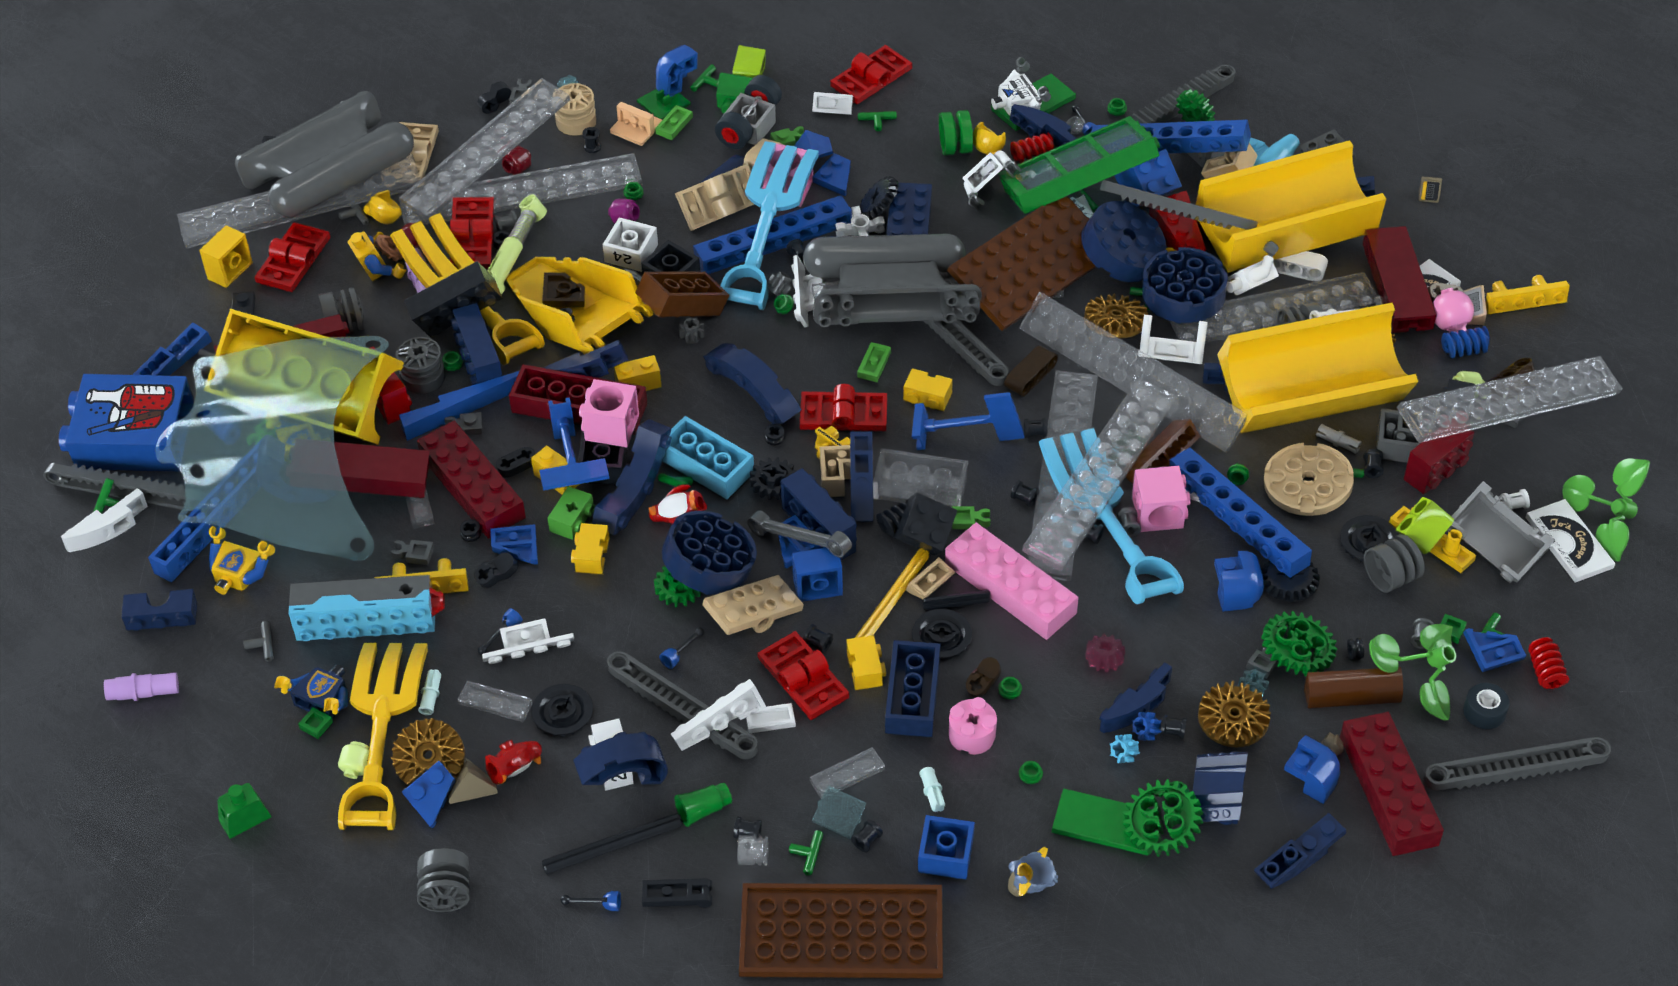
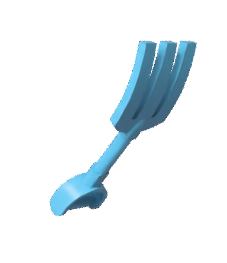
M764 142L745 189L747 198L755 205L761 207V215L744 265L733 267L725 274L722 280L721 287L729 294L727 300L758 306L759 310L765 309L769 289L765 275L760 270L770 226L777 211L789 210L800 205L807 181L818 159V150L808 149L794 174L788 192L783 193L791 166L797 154V147L786 145L773 169L766 189H762L769 164L776 150V143ZM743 277H752L762 283L761 293L730 287L736 280Z
M1095 429L1083 430L1080 433L1089 462L1100 487L1093 478L1081 454L1074 433L1060 436L1068 466L1080 493L1062 463L1053 437L1038 441L1049 473L1068 509L1082 514H1095L1098 519L1102 520L1124 552L1123 556L1131 566L1126 578L1125 588L1135 604H1141L1146 598L1170 592L1175 595L1182 593L1184 583L1178 571L1162 558L1145 556L1139 546L1134 544L1114 515L1113 508L1119 504L1124 492L1108 466ZM1139 574H1150L1162 580L1141 585L1136 576Z

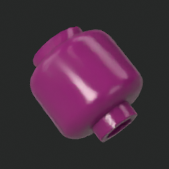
M619 198L612 202L608 213L613 223H616L619 217L636 221L639 218L640 209L634 200Z

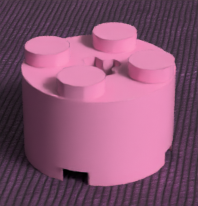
M981 697L967 699L953 706L949 715V740L953 747L959 751H968L972 755L984 753L991 748L996 737L997 728L995 710Z

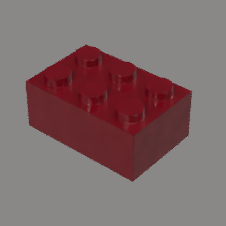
M1452 418L1410 451L1403 480L1423 495L1430 489H1436L1444 478L1451 477L1459 466L1463 467L1468 462L1469 450L1473 446L1474 431L1457 419Z

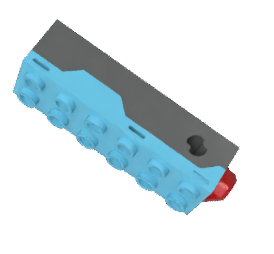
M430 575L296 583L290 586L288 614L296 641L435 632V615L444 610L445 599L442 591H436L432 588Z

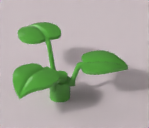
M1624 459L1617 464L1613 473V481L1618 485L1616 491L1622 498L1616 499L1613 502L1591 495L1595 489V483L1585 475H1575L1569 478L1563 485V500L1566 499L1575 512L1585 510L1589 505L1590 499L1611 506L1613 514L1618 517L1610 519L1609 524H1601L1596 531L1595 538L1611 559L1620 562L1621 555L1629 540V528L1622 521L1625 518L1632 519L1638 511L1637 504L1628 497L1636 494L1641 488L1650 465L1648 460Z
M1433 624L1423 628L1420 634V642L1428 651L1422 654L1400 657L1398 643L1392 636L1387 634L1377 635L1370 640L1369 650L1372 660L1384 672H1396L1399 667L1398 661L1427 657V661L1432 667L1438 668L1429 678V683L1422 684L1420 700L1423 707L1430 714L1444 721L1449 720V693L1445 684L1440 680L1435 681V678L1442 671L1446 670L1445 665L1454 662L1456 659V652L1451 642L1453 626Z

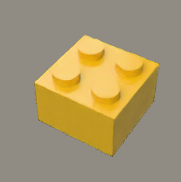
M227 225L199 250L207 279L225 288L234 282L253 263L246 235Z

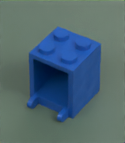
M1166 149L1159 151L1160 156L1114 175L1117 183L1120 185L1165 197L1182 187ZM1132 203L1137 207H1142V205Z

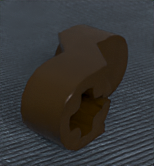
M987 657L983 659L978 667L969 675L966 681V689L972 697H983L998 680L1001 674V667L995 658Z

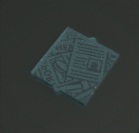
M827 786L822 799L817 802L818 808L812 822L851 839L857 824L861 823L860 817L866 802L831 786Z

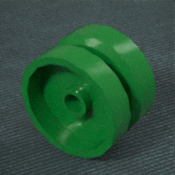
M968 110L957 111L955 121L951 112L939 113V137L944 156L954 155L957 147L961 154L972 153L973 130Z

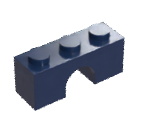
M193 589L170 591L168 601L157 607L151 606L147 593L123 595L121 617L126 630L196 625L197 600Z

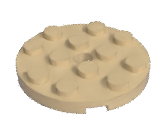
M1298 443L1281 449L1271 457L1265 467L1264 487L1271 501L1288 513L1304 516L1321 515L1337 509L1349 498L1354 485V472L1349 460L1338 450L1317 443V446H1304V443ZM1305 477H1308V478H1311V477H1312V478H1314V482H1313L1312 480H1311V481H1306V480L1303 481V479H1304Z

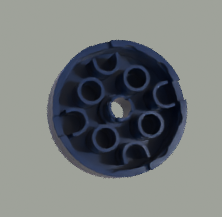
M1110 201L1103 203L1096 209L1082 229V245L1089 259L1098 269L1102 267L1111 273L1110 277L1120 281H1142L1147 262L1157 253L1166 250V240L1157 220L1131 202Z
M1178 247V251L1171 252L1164 250L1154 255L1145 265L1142 297L1146 306L1156 316L1174 321L1177 324L1203 321L1213 317L1223 307L1226 299L1228 274L1218 258L1203 250L1188 247Z
M690 511L675 519L674 523L670 526L662 547V559L672 577L706 595L719 594L743 586L747 581L757 556L756 545L751 535L737 522L734 521L732 524L722 519L723 515L710 511Z

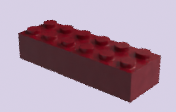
M522 364L509 394L512 413L551 420L548 401H553V404L566 402L565 398L570 397L574 424L581 425L582 417L579 416V409L581 404L585 403L586 390L588 387H591L594 379L636 386L639 417L632 434L635 435L647 406L646 387Z
M455 420L417 440L419 450L430 451L429 468L470 518L479 523L480 530L488 539L491 537L492 528L511 527L526 518L522 499Z
M1389 711L1344 721L1340 739L1344 742L1346 753L1392 856L1439 846L1444 829Z

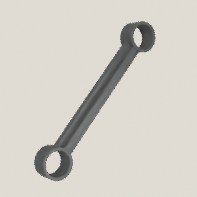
M760 510L756 511L747 520L749 528L758 536H764L767 532L823 546L839 558L843 557L852 548L851 540L840 531H836L832 536L771 520L766 513Z

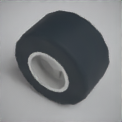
M1492 683L1474 685L1468 691L1463 707L1464 715L1476 727L1482 729L1499 727L1505 720L1510 705L1509 697L1498 685Z

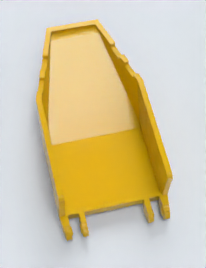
M534 257L511 272L505 280L547 339L581 351L583 354L594 351V348L591 346L592 344L596 349L605 346L601 338L632 318L638 324L642 323L644 319L640 312L646 317L653 315L652 309L641 301L642 299L635 293L637 285L630 272L588 258L580 257L578 261H572L570 257H565L563 261H557L556 257ZM544 272L566 273L573 282L582 284L585 287V307H550L542 303ZM571 308L575 316V322L573 323L568 313L560 309Z

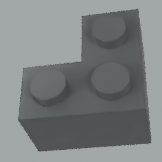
M1381 408L1377 425L1376 449L1382 451L1383 459L1408 463L1410 451L1424 441V431L1402 428L1403 411Z

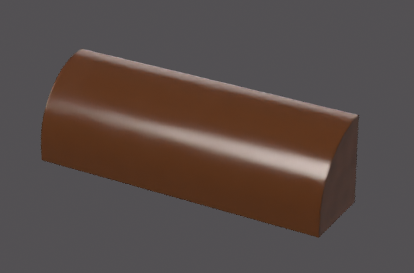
M1192 420L1172 421L1121 471L1122 474L1133 484L1136 469L1170 467L1171 458L1191 447L1201 437Z
M1398 667V670L1393 673L1384 672L1379 668L1307 673L1304 685L1308 708L1400 703L1403 698L1402 669Z

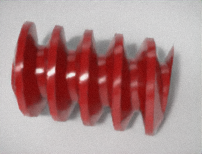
M1049 132L1039 136L1035 135L1032 139L1028 137L1025 140L1013 141L1010 144L1011 156L1015 162L1019 161V163L1024 162L1025 158L1029 160L1032 157L1034 158L1054 149L1053 139Z
M1549 637L1533 641L1529 645L1528 651L1531 655L1533 667L1536 670L1535 673L1539 685L1544 689H1555L1566 685L1569 682V677L1566 675L1567 670L1564 667V661L1561 659L1562 655L1559 652V646L1553 643V640Z

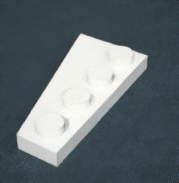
M749 679L745 683L737 685L726 696L717 699L706 710L698 712L687 723L678 726L671 735L683 751L708 738L710 731H721L728 727L729 721L737 717L742 720L749 716L748 712L757 707L758 710H761L766 705L755 685Z

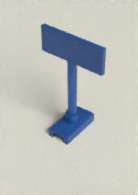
M1011 393L984 395L989 411L988 415L935 420L934 418L929 419L924 403L915 404L912 439H917L916 449L926 450L927 432H934L942 428L993 423L999 441L1025 438Z
M570 397L565 398L566 402L553 404V401H548L554 440L562 438L567 465L539 470L543 491L609 479L605 458L576 463L571 437L576 436Z

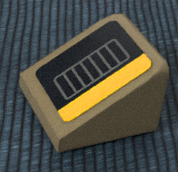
M1422 177L1419 187V201L1438 203L1442 178Z

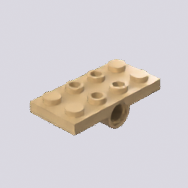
M399 122L408 127L412 133L414 148L406 159L385 169L382 174L383 182L422 185L439 132L438 125Z
M748 163L675 193L690 231L754 205L745 195V189L751 174Z
M776 575L704 598L702 605L724 632L730 635L751 627L756 633H763L772 626L775 619L802 611L804 604L783 579Z

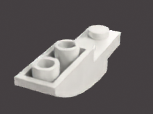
M137 488L113 507H110L105 513L101 514L96 510L89 516H86L81 522L61 536L66 550L74 552L99 545L133 527L136 524L134 517L148 507L143 492Z

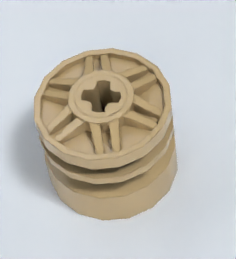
M570 83L558 88L553 94L555 120L558 129L564 134L582 135L585 128L595 127L597 118L592 90L588 86L579 83Z

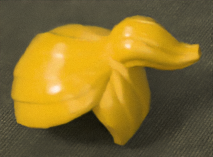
M984 122L977 124L973 131V144L977 150L987 155L991 152L994 155L997 151L1004 148L1006 142L1005 132L997 136L991 129L984 126Z
M389 190L376 193L364 206V213L366 215L372 216L376 221L386 225L394 223L402 215L399 205L391 199Z

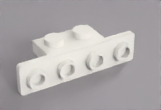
M795 255L793 256L794 264L791 265L795 277L792 280L795 289L793 299L796 304L794 314L796 320L800 321L805 328L809 326L808 312L813 310L815 294L821 289H826L825 278L813 277L811 274L805 276V266L799 256Z
M545 618L501 628L500 632L504 649L484 653L482 658L483 662L488 661L489 664H495L503 661L502 658L511 656L512 659L525 656V652L534 651V653H542L548 651V647L557 645V648H564L570 646V642L574 641V634L570 633L550 638Z

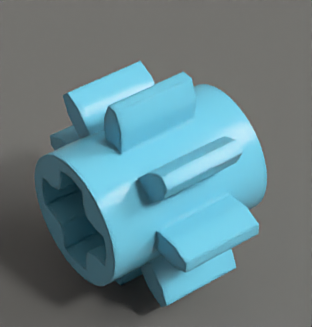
M1132 734L1116 735V741L1109 744L1111 746L1110 756L1118 758L1117 763L1134 762V756L1140 754L1139 741L1133 740Z

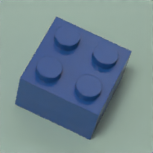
M826 547L792 553L793 582L796 596L801 602L843 595L842 564L839 557L833 555Z
M926 815L918 855V873L967 880L975 822Z

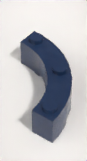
M723 343L703 356L707 369L713 375L726 376L735 381L738 386L743 387L761 406L766 418L772 424L784 423L802 410L789 389H783L776 381L779 377L769 366L750 351L744 348L739 350L735 344Z
M650 419L638 426L631 450L635 452L632 462L625 465L617 480L616 486L618 488L613 494L608 493L595 506L592 524L608 525V531L612 535H616L627 527L646 496L650 495L653 491L654 481L662 464L666 449L669 448L672 441L670 436L672 428Z

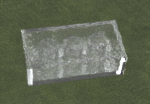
M881 448L873 480V499L901 503L905 502L912 495L920 493L951 508L952 506H962L968 479V461Z

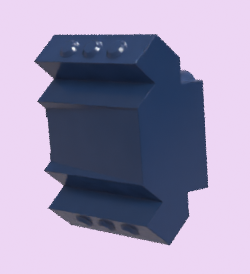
M1248 751L1197 755L1192 791H1194L1196 799L1200 801V807L1203 811V815L1200 817L1203 822L1218 821L1223 825L1238 824L1242 807Z

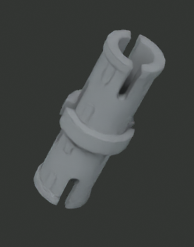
M1324 424L1319 426V432L1316 433L1317 437L1333 443V446H1340L1354 452V454H1357L1360 449L1358 446L1362 444V441L1345 435L1344 431H1336Z

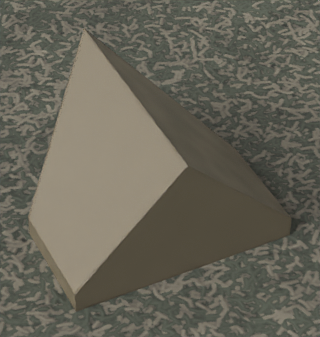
M465 757L463 767L455 778L456 781L452 790L448 793L450 804L498 794L496 784L492 782L490 777Z

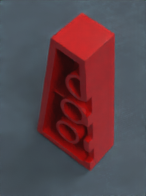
M1187 190L1166 196L1191 203ZM1149 208V215L1159 223L1168 248L1178 251V247H1188L1206 252L1197 220Z
M374 346L368 348V349L377 351V350L374 348ZM394 372L384 383L376 403V407L388 425L400 420V414L410 412V406L412 405L405 385Z

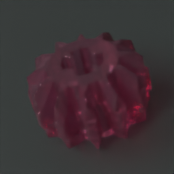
M1103 633L1101 638L1094 635L1092 641L1087 643L1085 657L1089 660L1090 667L1096 666L1097 672L1100 669H1104L1108 673L1109 668L1116 671L1118 665H1122L1124 662L1125 646H1122L1121 639L1115 640L1114 635L1106 637Z

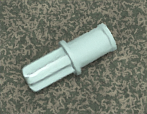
M430 669L427 673L425 686L421 689V694L423 695L418 709L421 714L432 715L434 713L436 697L440 694L438 688L441 673H439V670Z
M925 767L920 771V777L924 784L923 792L928 796L932 810L934 812H941L945 806L941 793L942 785L937 781L935 770L932 767Z

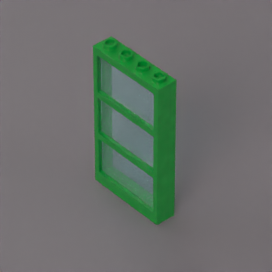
M1128 116L1018 164L1021 171L1016 170L1013 173L1014 178L1006 170L998 174L1005 192L1021 211L1027 214L1042 205L1050 204L1160 156L1158 152L1160 145L1157 138L1153 137L1150 131L1147 132L1138 120L1135 121L1131 116Z

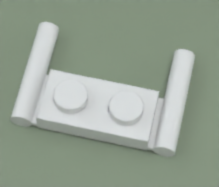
M1144 314L1139 357L1202 364L1208 322L1199 321L1197 342L1150 337L1152 315Z

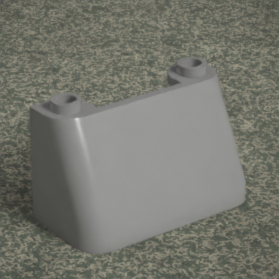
M1483 481L1451 516L1454 518V522L1447 531L1459 530L1462 533L1461 539L1501 571L1500 575L1506 581L1517 583L1546 553L1555 540L1547 533L1538 535L1539 529H1534L1499 500V496L1496 495L1493 498L1494 495L1490 492L1492 488Z

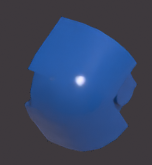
M681 45L666 52L658 60L656 66V89L658 91L663 89L664 96L669 94L670 97L682 92V79L687 76V73L697 69L698 53L687 45Z
M1238 551L1237 557L1215 559L1214 566L1219 580L1217 594L1222 612L1253 607V604L1261 598L1264 589L1263 574L1258 557L1248 551Z
M1306 735L1298 742L1297 749L1284 767L1286 772L1305 782L1304 794L1322 804L1327 801L1336 788L1341 773L1337 755L1327 746Z

